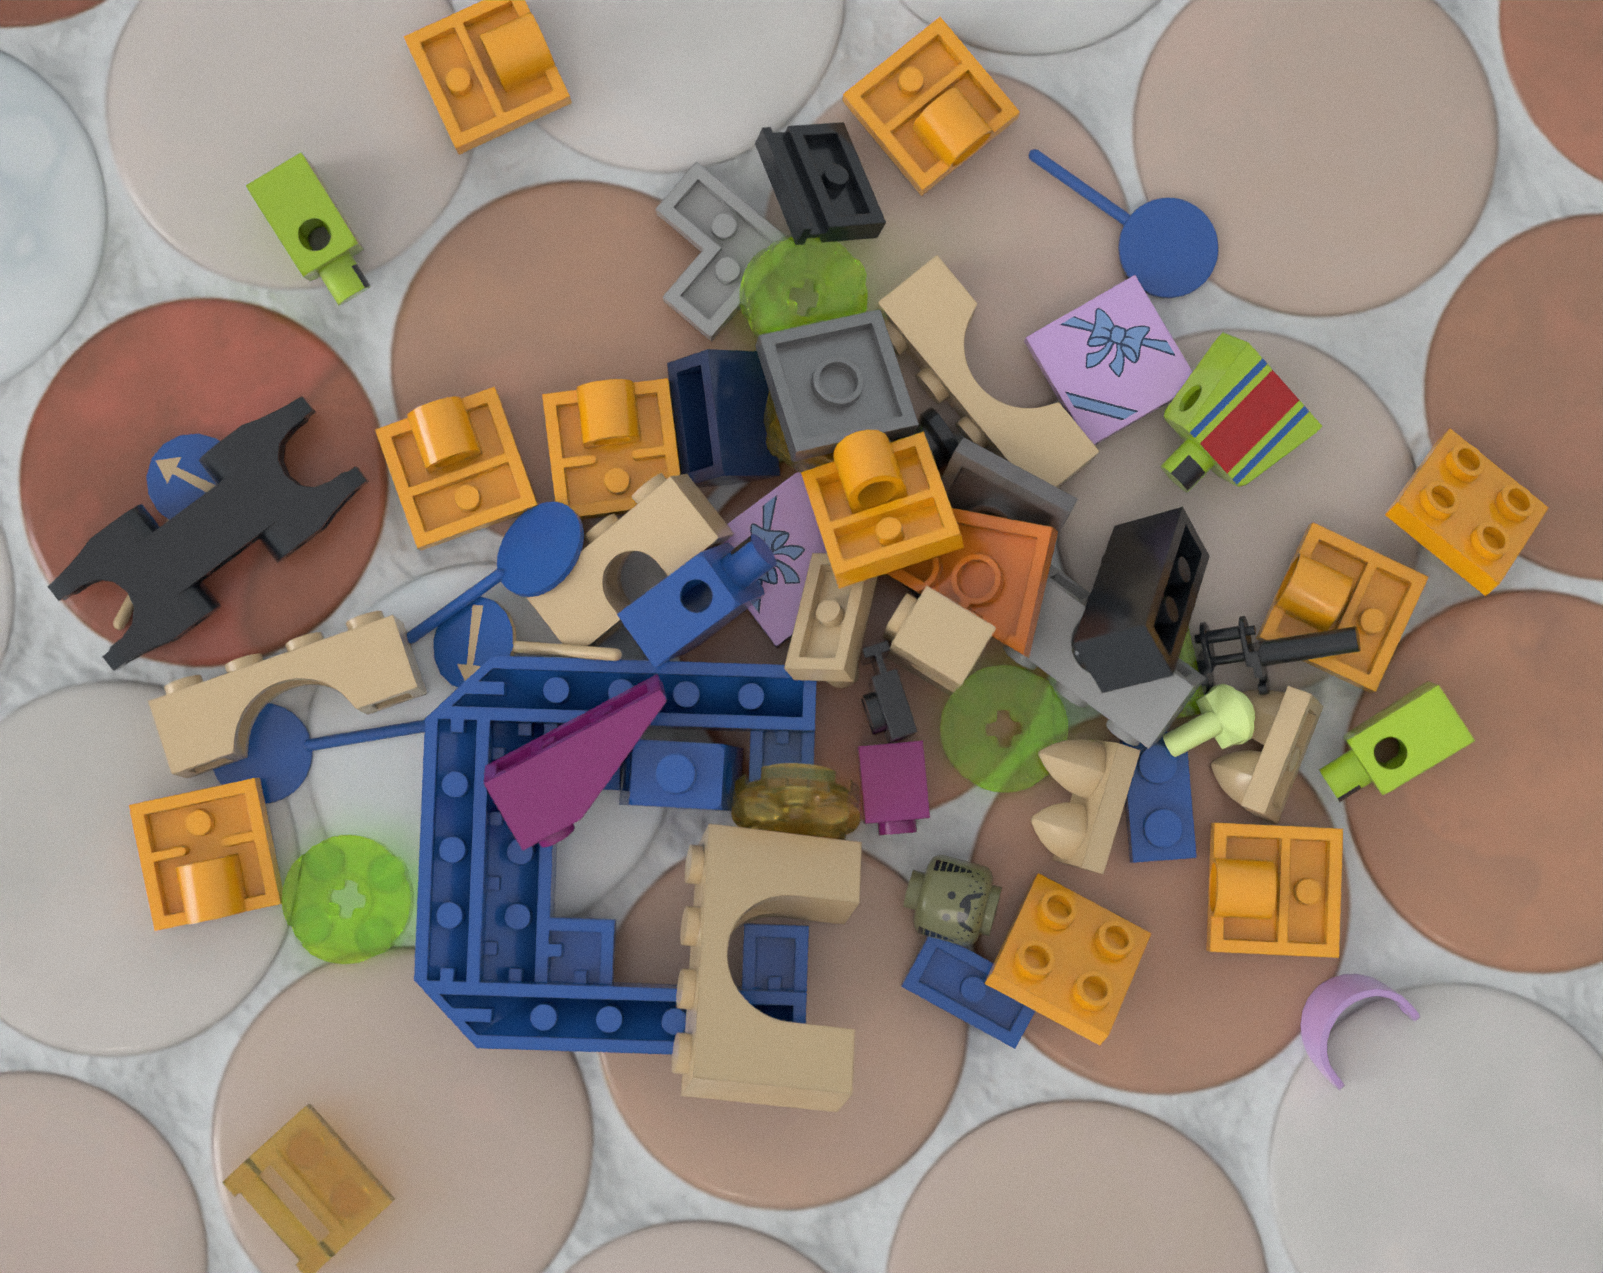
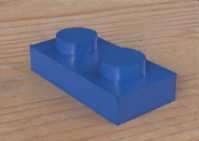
M1163 737L1149 749L1142 743H1139L1138 746H1132L1119 739L1120 744L1140 750L1125 801L1130 863L1197 858L1188 751L1177 757L1172 756L1166 747Z
M929 936L926 937L901 983V987L1014 1049H1016L1035 1013L1031 1008L984 984L994 963L961 945Z

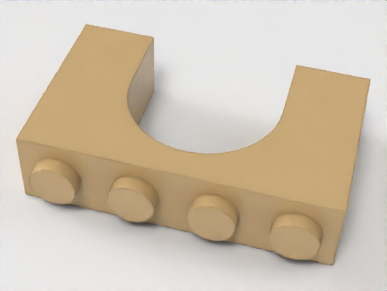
M708 824L699 844H690L685 863V883L695 884L693 906H686L684 909L680 935L681 945L691 946L689 969L682 968L680 971L676 993L677 1008L686 1009L685 1033L678 1032L676 1034L672 1054V1072L682 1074L681 1096L838 1112L852 1096L855 1029L786 1022L774 1019L758 1011L744 999L735 986L728 967L727 949L730 935L742 925L760 918L784 917L845 925L860 902L862 842Z

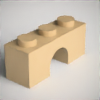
M660 473L643 484L632 495L633 500L637 503L635 507L620 519L614 513L607 516L585 534L584 538L589 545L581 551L574 568L558 586L542 595L526 597L562 644L599 647L624 626L617 614L630 605L631 602L625 595L621 585V571L626 559L633 552L639 551L651 556L669 576L700 552L721 545L734 535L733 531L688 474L670 476L666 479Z
M926 586L918 600L906 593L886 626L882 638L892 643L887 656L889 660L951 696L965 681L996 627Z

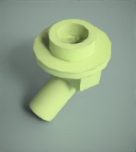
M1227 684L1215 685L1196 701L1202 715L1164 734L1163 739L1169 752L1174 757L1212 738L1216 739L1222 749L1244 744L1251 739L1254 733V707L1244 693L1237 691L1232 686Z

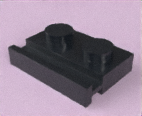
M844 122L788 126L785 132L773 133L771 127H763L761 129L755 146L795 245L805 244L807 238H820L821 243L878 238L886 221Z
M888 641L862 648L859 657L862 666L872 664L875 676L871 677L868 684L871 693L862 695L861 702L872 734L884 732L889 744L912 737L918 731L897 669L887 672L883 659L887 658L890 647Z

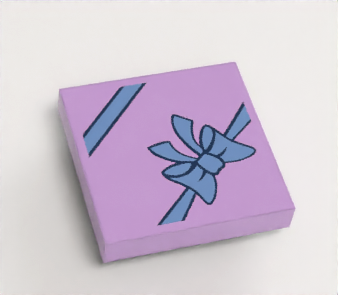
M1135 275L1032 333L1024 340L1060 404L1094 445L1171 402L1192 373L1187 361Z
M803 469L799 470L727 524L734 535L726 542L730 543L734 548L749 536L755 534L769 546L776 558L777 565L758 579L765 595L747 608L776 648L792 637L812 553H827L801 475Z

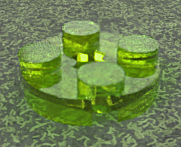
M790 234L781 237L783 239L774 241L767 248L761 249L751 259L744 271L740 285V307L743 317L747 318L750 329L756 335L754 336L756 339L761 334L865 313L867 310L868 289L866 286L867 274L865 267L839 242L821 243L820 238H807L805 244L795 245ZM806 279L814 283L813 292L819 295L816 307H809L806 314L801 316L797 314L798 303L789 299V293L792 287L802 288Z
M997 665L976 671L949 697L943 707L940 718V741L945 757L961 777L982 790L1010 793L1032 787L1050 774L1042 763L1038 752L1052 744L1067 740L1068 720L1064 705L1048 680L1035 675L1025 668L1012 665ZM997 711H1008L1010 720L1020 722L1021 734L1012 736L1011 747H999L998 738L987 736L986 724L997 720Z
M360 835L333 836L312 846L292 864L285 878L282 891L284 917L288 926L292 927L295 936L302 942L301 945L313 956L337 964L360 963L389 951L407 929L414 907V889L405 861L395 855L380 841ZM347 880L356 882L358 884V893L365 895L364 908H355L351 918L341 916V905L332 902L333 891L344 890Z

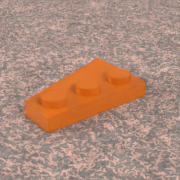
M952 508L964 548L886 574L922 594L926 586L930 587L995 626L996 629L992 637L1029 658L1058 531L1049 526Z

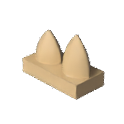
M812 553L784 667L794 680L826 681L838 688H846L858 680V660L878 576L839 589L828 554Z
M1287 686L1286 692L1270 690L1269 694L1260 695L1258 690L1242 692L1249 698L1255 711V728L1251 738L1263 744L1262 752L1253 750L1236 751L1226 754L1211 763L1216 780L1233 800L1240 803L1243 808L1254 816L1275 824L1279 822L1324 707L1312 694Z
M1091 738L1089 740H1065L1052 744L1038 752L1039 757L1053 779L1066 790L1072 792L1070 802L1051 805L1031 817L1032 825L1040 841L1054 854V861L1104 874L1140 750L1120 743Z

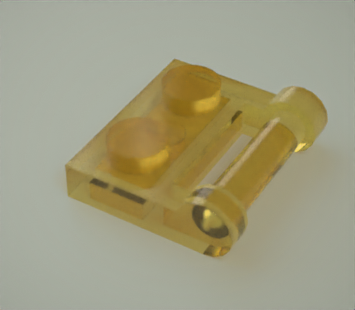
M311 1104L302 1108L222 1182L234 1197L241 1194L299 1259L295 1266L301 1273H316L395 1200L391 1193ZM270 1165L330 1232L322 1241L318 1242L260 1177Z

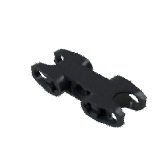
M301 396L275 412L241 425L208 450L199 459V462L217 485L161 527L143 504L135 506L90 538L68 567L47 586L58 601L66 600L72 595L79 594L90 585L103 580L115 582L128 593L134 606L132 625L123 637L114 643L109 651L102 656L113 671L121 669L147 652L179 640L221 607L220 603L203 581L256 541L260 540L277 563L281 562L324 531L345 504L369 482L360 468L356 466L347 472L341 473L330 482L316 487L303 486L290 476L284 462L286 444L295 432L304 426L309 418L316 413L305 397Z

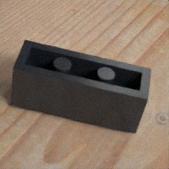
M1183 507L1115 525L1106 551L1102 556L1093 588L1088 596L1081 622L1073 639L1074 652L1078 663L1083 669L1089 670L1102 693L1174 676L1210 557Z

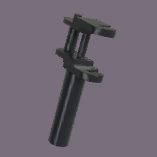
M1245 615L1239 617L1238 626L1210 630L1206 622H1201L1199 625L1200 634L1194 635L1195 644L1201 643L1203 650L1200 651L1196 663L1198 672L1206 677L1201 686H1206L1205 694L1216 685L1213 671L1218 665L1245 661L1247 667L1253 668L1255 678H1259L1258 691L1260 695H1264L1270 692L1266 666L1361 651L1360 637L1356 626L1265 640L1262 643H1252L1251 635H1256L1255 625L1249 626ZM1241 640L1243 652L1221 656L1215 655L1213 643Z

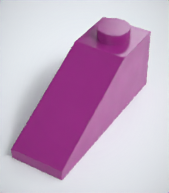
M658 674L485 766L484 785L522 850L538 842L541 847H549L565 839L575 830L574 823L583 818L666 703L664 685Z

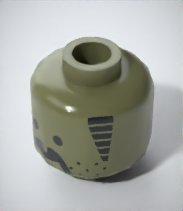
M937 855L929 861L925 873L917 870L912 871L903 907L915 910L913 922L918 933L954 944L970 946L977 941L980 934L990 936L1002 887L993 885L992 872L986 866L946 855Z

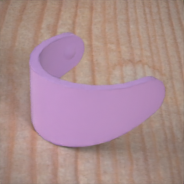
M1342 974L1326 980L1312 992L1302 1010L1300 1027L1306 1052L1320 1072L1338 1090H1341L1345 1085L1330 1065L1327 1041L1336 1019L1347 1007L1364 998L1380 996L1392 999L1412 1021L1415 1022L1420 1018L1416 1009L1403 996L1386 984L1369 976Z

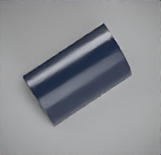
M707 349L668 362L667 368L681 475L688 474L697 487L740 484L781 476L771 396L757 351Z

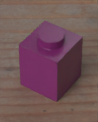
M923 740L858 746L857 753L864 824L878 823L879 836L917 832L916 819L930 818Z

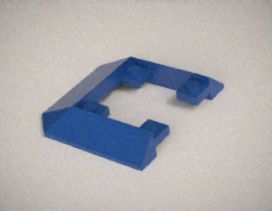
M490 657L425 718L414 981L476 1048L672 1055L676 1034L678 1032L685 1033L686 1009H679L676 1006L677 984L614 982L616 919L555 917L557 843L549 847H541L538 842L525 850L521 849L484 785L485 766L658 674L664 685L667 701L648 726L649 729L750 732L748 794L813 797L817 681L794 680L784 669L785 665L668 661L655 668L649 660L606 661L555 657ZM622 764L603 790L621 791ZM744 924L742 986L736 987L750 1005L769 1017L786 1022L806 1024L809 925Z

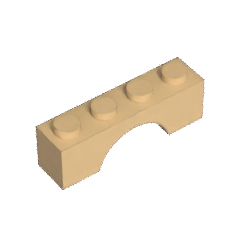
M936 255L877 304V310H881L895 354L899 356L906 351L921 369L915 374V377L923 390L937 404L946 400L961 419L955 423V426L962 437L1060 488L1092 462L1100 451L1059 402L1039 408L1013 407L991 397L978 385L969 370L964 350L965 332L974 316L977 302L939 256Z
M382 611L365 613L346 622L348 631L324 639L322 632L306 634L285 644L286 653L263 660L260 653L247 655L225 665L227 673L203 682L201 675H193L165 685L166 695L150 700L148 703L171 773L188 779L247 758L251 729L261 710L278 695L296 687L319 685L336 689L357 710L367 715L426 695L427 691L411 644L407 639L404 623L394 615L384 618Z

